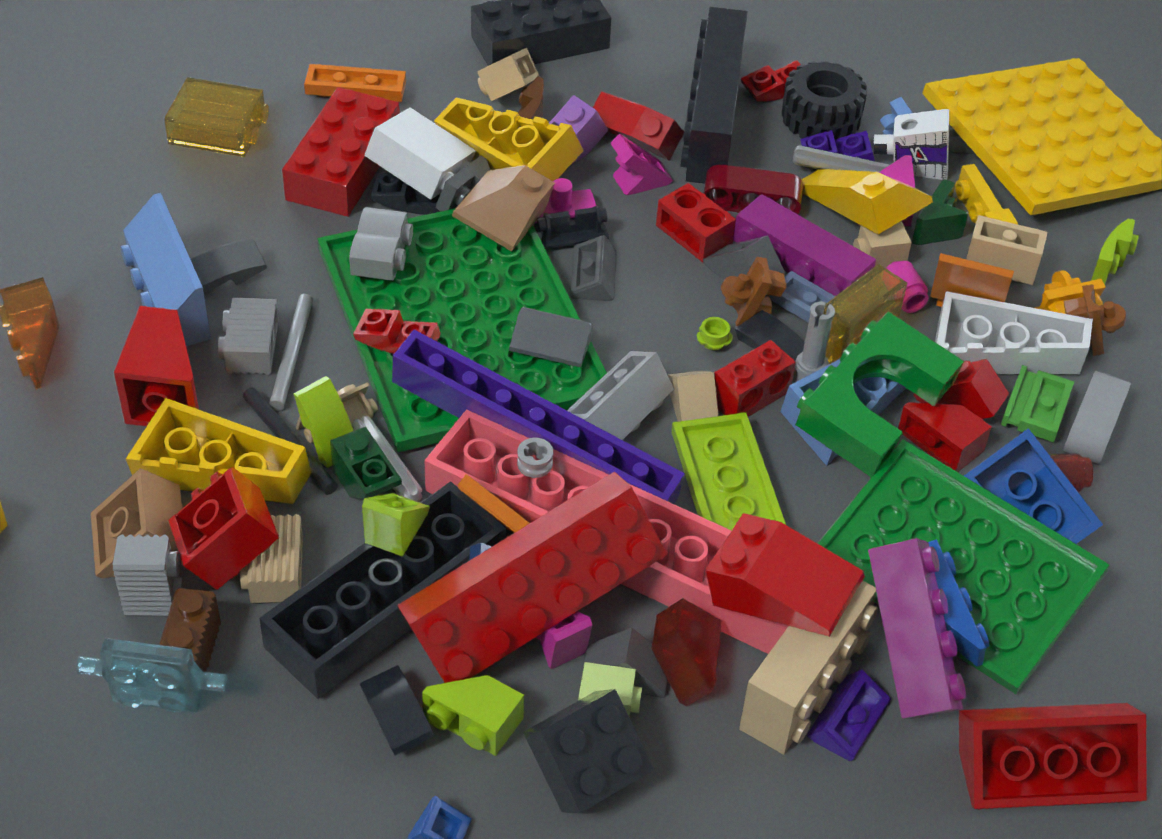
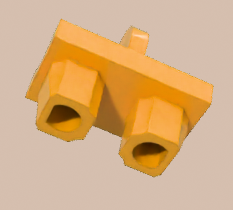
M1065 270L1056 271L1052 276V283L1045 284L1044 286L1045 291L1042 294L1041 305L1035 308L1065 314L1064 301L1083 297L1082 286L1090 284L1094 285L1096 304L1101 306L1103 302L1100 296L1106 287L1102 279L1081 283L1078 277L1071 278Z

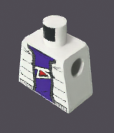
M949 109L898 115L895 117L894 135H874V155H894V162L905 155L912 156L914 176L939 180L947 179Z

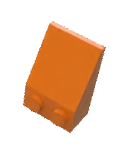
M940 253L930 297L937 298L936 306L940 307L943 305L946 291L1005 302L1014 271Z

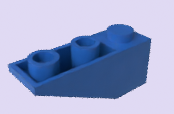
M937 539L930 541L929 547L933 546L939 560V571L935 572L938 589H943L948 603V613L944 614L946 629L953 633L959 653L974 665H983L985 650L989 647L986 631L981 623H974L970 611H972L971 599L967 590L964 587L959 588L954 579L956 568L950 553L942 552Z

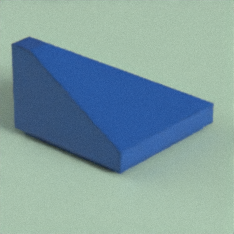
M434 796L407 839H464L472 818L437 796Z

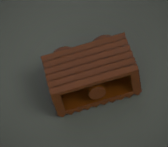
M178 588L175 591L155 656L156 666H158L157 670L159 671L158 675L160 676L159 680H161L160 685L168 688L195 691L204 688L203 682L206 681L205 675L208 674L207 668L210 667L209 661L212 659L211 654L213 653V647L216 646L215 640L218 639L217 633L221 625L217 598L214 592Z

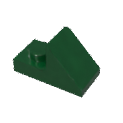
M943 178L932 195L933 203L924 207L917 218L912 244L924 245L955 240L963 236L968 213L955 207L957 198L953 197L956 183Z

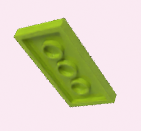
M746 412L672 423L671 433L699 516L731 531L743 513L779 521L786 525Z

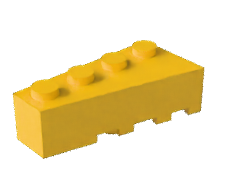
M457 97L434 120L436 125L476 150L472 160L477 159L479 156L486 158L490 170L526 165L554 181L584 151L572 125L560 123L557 126L549 124L547 119L536 116L532 120L520 117L518 112L506 110V112L495 111L490 105Z
M165 398L126 457L132 475L141 468L179 484L180 490L192 492L198 487L205 490L210 486V477L217 471L224 474L229 468L234 467L260 488L265 501L289 504L295 502L311 475L305 447Z

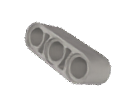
M1095 370L1068 435L1063 452L1100 465L1131 382Z

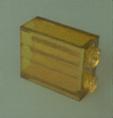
M187 77L164 118L168 144L245 157L250 146L255 145L257 142L258 130L261 124L267 122L269 106L264 103L262 89Z
M878 264L826 303L825 315L829 304L835 309L825 355L829 364L839 360L849 344L853 342L857 345L862 340L860 339L861 335L872 320L878 323L888 311L896 317H900L907 287L906 281Z

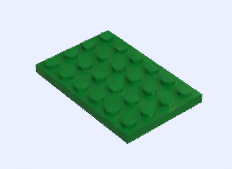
M902 439L818 542L822 547L863 570L865 575L863 581L875 587L868 549L915 538L927 542L937 539L942 552L950 553L956 568L954 579L959 588L964 587L967 590L972 603L970 614L975 624H982L989 641V647L985 650L983 665H974L958 651L956 656L1016 695L1109 569V564L904 439ZM876 593L874 602L879 605Z

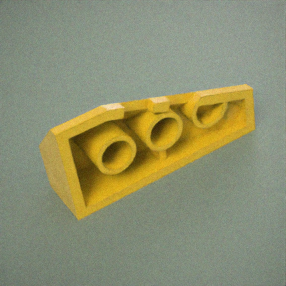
M819 169L801 179L804 186V195L876 234L884 232L933 203L932 196L879 172Z

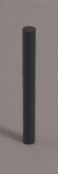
M251 387L245 390L243 393L244 400L276 437L305 447L255 388ZM305 447L311 469L310 477L326 495L332 494L337 489L338 484Z

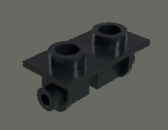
M599 206L575 210L574 218H570L568 211L551 214L543 213V217L537 218V223H534V228L545 249L580 244L603 235L609 239V234L604 224L608 219L607 211L605 208L600 209Z

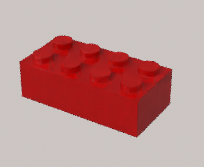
M337 87L282 169L285 200L349 217L380 167L364 156L375 127L400 114L399 102Z

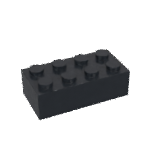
M600 0L487 1L471 6V37L488 66L527 48L535 65L609 49L612 18Z

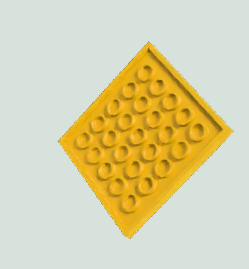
M1079 58L925 83L922 92L925 98L936 110L949 109L950 126L1030 215L1162 189V140Z

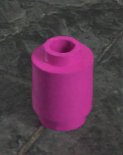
M896 261L886 267L881 276V282L895 305L906 313H914L922 309L929 299L927 294L928 288L912 263L909 261Z

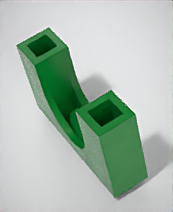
M889 311L878 323L872 320L867 325L860 339L862 340L857 345L853 342L849 344L840 358L841 363L837 367L830 365L821 376L816 390L814 391L809 388L797 404L800 413L795 425L870 477L875 474L896 448L903 432L868 409L857 397L853 384L869 377L887 378L898 382L932 406H935L954 384L964 363L963 360Z

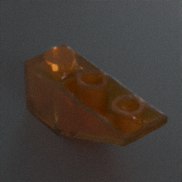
M43 277L0 289L3 302L0 305L1 323L3 327H11L10 330H6L13 352L20 350L21 354L16 355L19 369L23 377L30 375L35 390L42 386L59 329L54 303Z

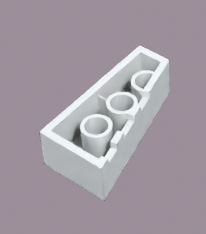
M946 291L939 316L935 342L963 361L974 362L987 359L996 374H1019L1022 365L1027 366V371L1036 374L1038 370L1049 374H1080L1090 347L1093 319Z

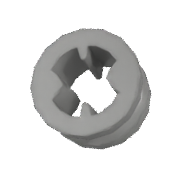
M529 438L519 444L517 449V466L522 474L531 478H540L551 471L553 467V447L548 441L541 438ZM531 455H536L537 459L541 460H535Z

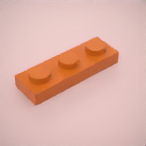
M309 64L304 83L305 94L323 97L332 96L336 88L340 87L402 102L406 85V71Z

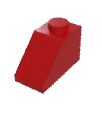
M908 402L903 406L898 429L903 432L902 435L927 454L956 472H959L984 452L992 428L981 417L975 415L963 405L936 404L932 406L929 403Z

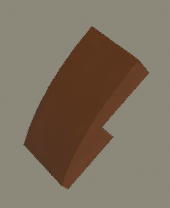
M537 76L528 87L523 88L519 97L521 109L518 114L520 117L532 120L535 116L543 118V78Z

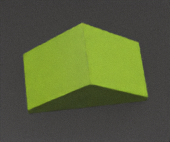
M394 493L364 498L362 513L365 543L403 556L426 518L430 506Z

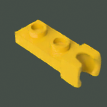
M963 165L959 180L956 181L955 192L957 198L960 201L962 200L968 210L971 221L976 224L978 215L1018 225L1010 209H1002L976 165Z

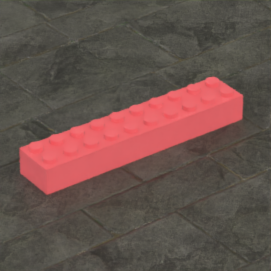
M467 409L424 460L425 490L434 494L450 481L459 487L457 484L465 474H468L529 523H532L609 474L553 449V467L551 471L540 478L527 477L518 469L517 449L519 444L529 438ZM531 455L535 460H541L537 459L536 455ZM629 484L633 488L667 555L621 584L769 654L787 629V625L713 606L705 570L731 530ZM494 517V518H495L497 521H499L503 526H505L507 530H509V531L515 533V532L512 531L509 527H507L505 524H503L500 520H498L496 517Z

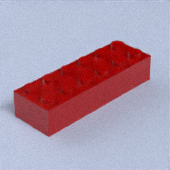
M614 471L397 606L444 683L464 680L473 677L665 557L667 553L633 488Z

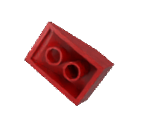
M745 513L741 515L705 570L713 606L829 637L865 577L864 571L782 522Z

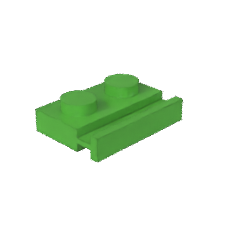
M1022 365L1001 425L1006 427L1007 423L1018 426L1017 431L1021 432L1029 428L1034 436L1054 442L1074 381L1040 370L1036 374L1027 371V366Z

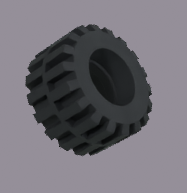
M813 61L808 62V65L801 64L797 66V70H792L786 79L781 110L783 123L789 127L793 134H799V137L802 139L831 130L834 139L856 134V131L861 127L866 102V82H863L861 75L854 73L853 69L843 67L839 63L834 64L829 63V61L817 63Z

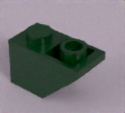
M366 426L330 440L333 472L350 497L359 499L373 497L402 485V479Z

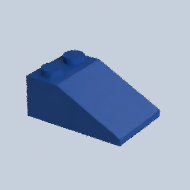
M1029 428L964 475L974 483L1075 544L1103 525Z

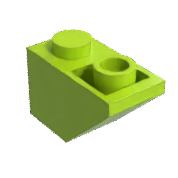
M488 675L427 686L422 692L423 713L434 727L441 730L447 729L462 737L470 747L476 750L483 749L494 756L498 754L524 719V694Z

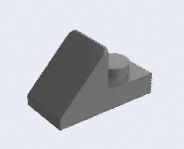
M479 156L445 181L435 208L439 211L457 208L487 171L490 170L487 159Z

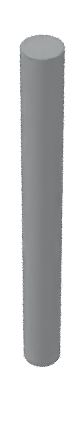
M301 294L296 305L269 403L275 411L283 410L313 302V298L308 294Z

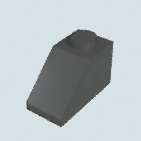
M768 235L729 244L703 259L705 265L723 280L729 276L738 277L741 273L746 275L756 257L767 258L769 270L785 274Z

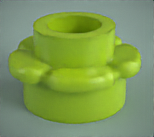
M709 317L699 327L700 332L697 333V340L701 345L710 350L722 349L724 345L728 346L732 342L733 335L730 333V325L720 317Z

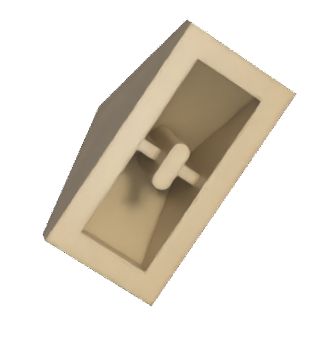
M693 371L668 374L674 388L670 393V397L678 422L718 416L714 372Z

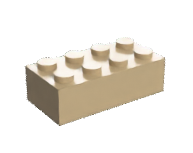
M862 581L830 637L791 626L787 627L748 682L739 730L783 755L793 741L798 744L801 743L810 728L811 721L809 718L814 711L818 713L823 711L832 694L829 688L834 681L841 683L844 680L852 664V661L849 659L854 652L861 654L870 640L872 633L868 629L878 612V608L873 606L877 593L876 587Z

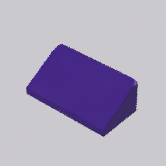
M863 670L847 675L838 685L806 736L816 744L848 761H852L891 698Z

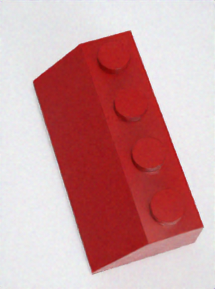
M1128 703L959 710V754L971 805L974 809L1147 801L1146 714Z

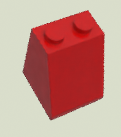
M139 306L114 370V376L125 424L147 427L165 398L198 410L199 407L178 311Z

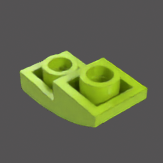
M1128 218L1108 236L1099 254L1091 281L1102 279L1105 285L1108 274L1115 275L1117 267H1123L1126 255H1134L1139 235L1133 234L1135 220Z
M325 376L294 393L302 425L311 431L319 462L329 468L332 466L330 440L352 432L353 428L331 379Z

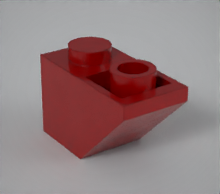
M987 359L974 362L966 360L954 384L937 404L963 405L975 415L985 419L994 417L1009 395V392ZM915 393L913 394L917 401L928 403Z

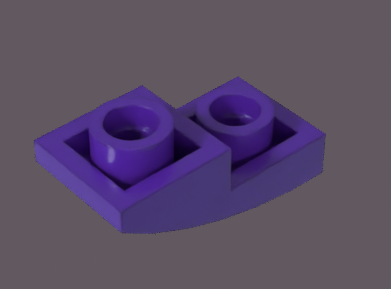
M832 130L800 139L801 145L805 147L875 161L867 130L834 139Z

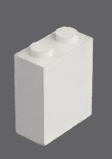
M408 108L375 127L364 156L427 198L433 199L442 192L445 181L471 163L476 150L414 109Z

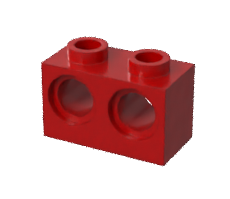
M687 183L658 200L656 226L702 263L704 262L703 259L723 247L733 244L736 219L691 184Z
M769 340L715 371L714 379L718 410L724 415L746 412L749 417L786 395L789 385L792 384L796 361L772 340Z

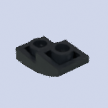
M390 172L377 173L371 193L372 201L396 210L414 214L427 215L441 212L435 208L440 194L433 199H429Z
M763 310L735 328L738 340L757 348L772 340L794 361H796L797 356L804 349L805 342L794 331Z
M399 665L359 683L394 756L413 749L422 742L435 737Z

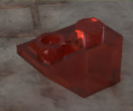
M682 598L656 615L652 651L679 703L688 706L714 690L717 680L715 674L717 656L721 646L720 631L722 620Z

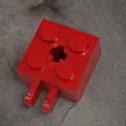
M234 467L229 468L224 474L218 471L210 477L211 485L205 490L199 487L191 493L192 501L168 520L183 566L216 590L237 576L246 565L258 555L268 550L280 538L260 488Z

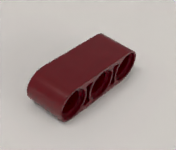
M715 165L707 171L703 193L725 211L739 213L763 194L792 212L799 214L802 206L804 186L801 178L791 173L730 165Z

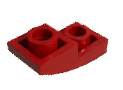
M796 60L775 71L769 65H766L742 77L741 83L756 101L783 99L786 79L789 77V73L792 70H797V66L801 64Z
M365 309L353 335L357 341L394 354L413 330L435 341H438L441 332L438 323L403 321L400 310Z

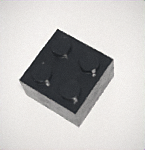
M616 689L595 691L523 732L561 812L582 813L655 770Z

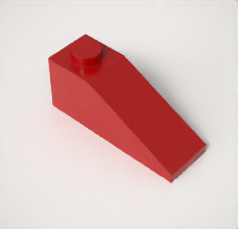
M602 91L593 106L605 123L608 132L616 136L621 134L639 147L668 161L671 159L684 135V130L674 119L644 105Z

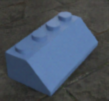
M161 193L154 194L123 230L126 245L120 246L124 263L126 267L133 266V269H130V274L135 289L143 290V293H140L142 306L178 311L186 346L210 340L202 284Z

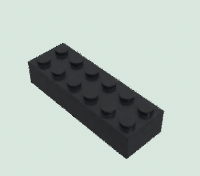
M709 7L708 20L701 19L693 71L694 79H692L690 90L691 100L688 102L687 121L685 122L683 136L684 146H689V148L683 147L680 167L687 168L685 182L705 184L708 169L715 165H728L748 11Z
M451 481L421 502L430 506L429 512L403 556L364 543L259 618L263 647L317 699L321 698L411 630V627L397 606L398 604L467 563L470 558L471 546L482 542L493 547L506 539V527Z

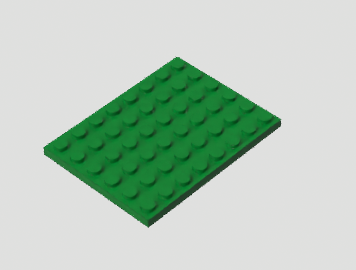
M455 209L408 218V224H413L411 245H405L404 247L406 250L403 271L397 270L394 280L351 275L349 255L358 229L317 238L319 252L397 452L440 442L459 418L393 383V353L376 349L355 340L353 333L365 309L400 310L403 321L438 323L441 334L437 342L565 410H568L607 373L592 342L589 345L581 367L509 351L517 317L522 307L580 320L534 226L530 228L514 250L510 251L453 217L452 214Z

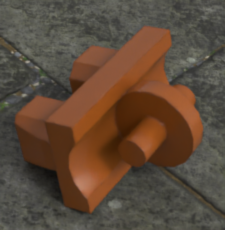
M756 257L746 275L741 273L738 277H726L721 284L722 294L726 297L725 303L733 306L738 313V318L735 321L736 327L761 310L771 314L772 303L769 297H765L766 294L781 297L786 289L784 273L769 270L767 258Z
M1090 284L1082 286L1083 297L1065 300L1064 309L1065 314L1093 319L1090 346L1093 356L1104 354L1102 330L1107 333H1114L1124 326L1126 311L1122 306L1112 301H1106L1101 306L1097 305L1094 285Z

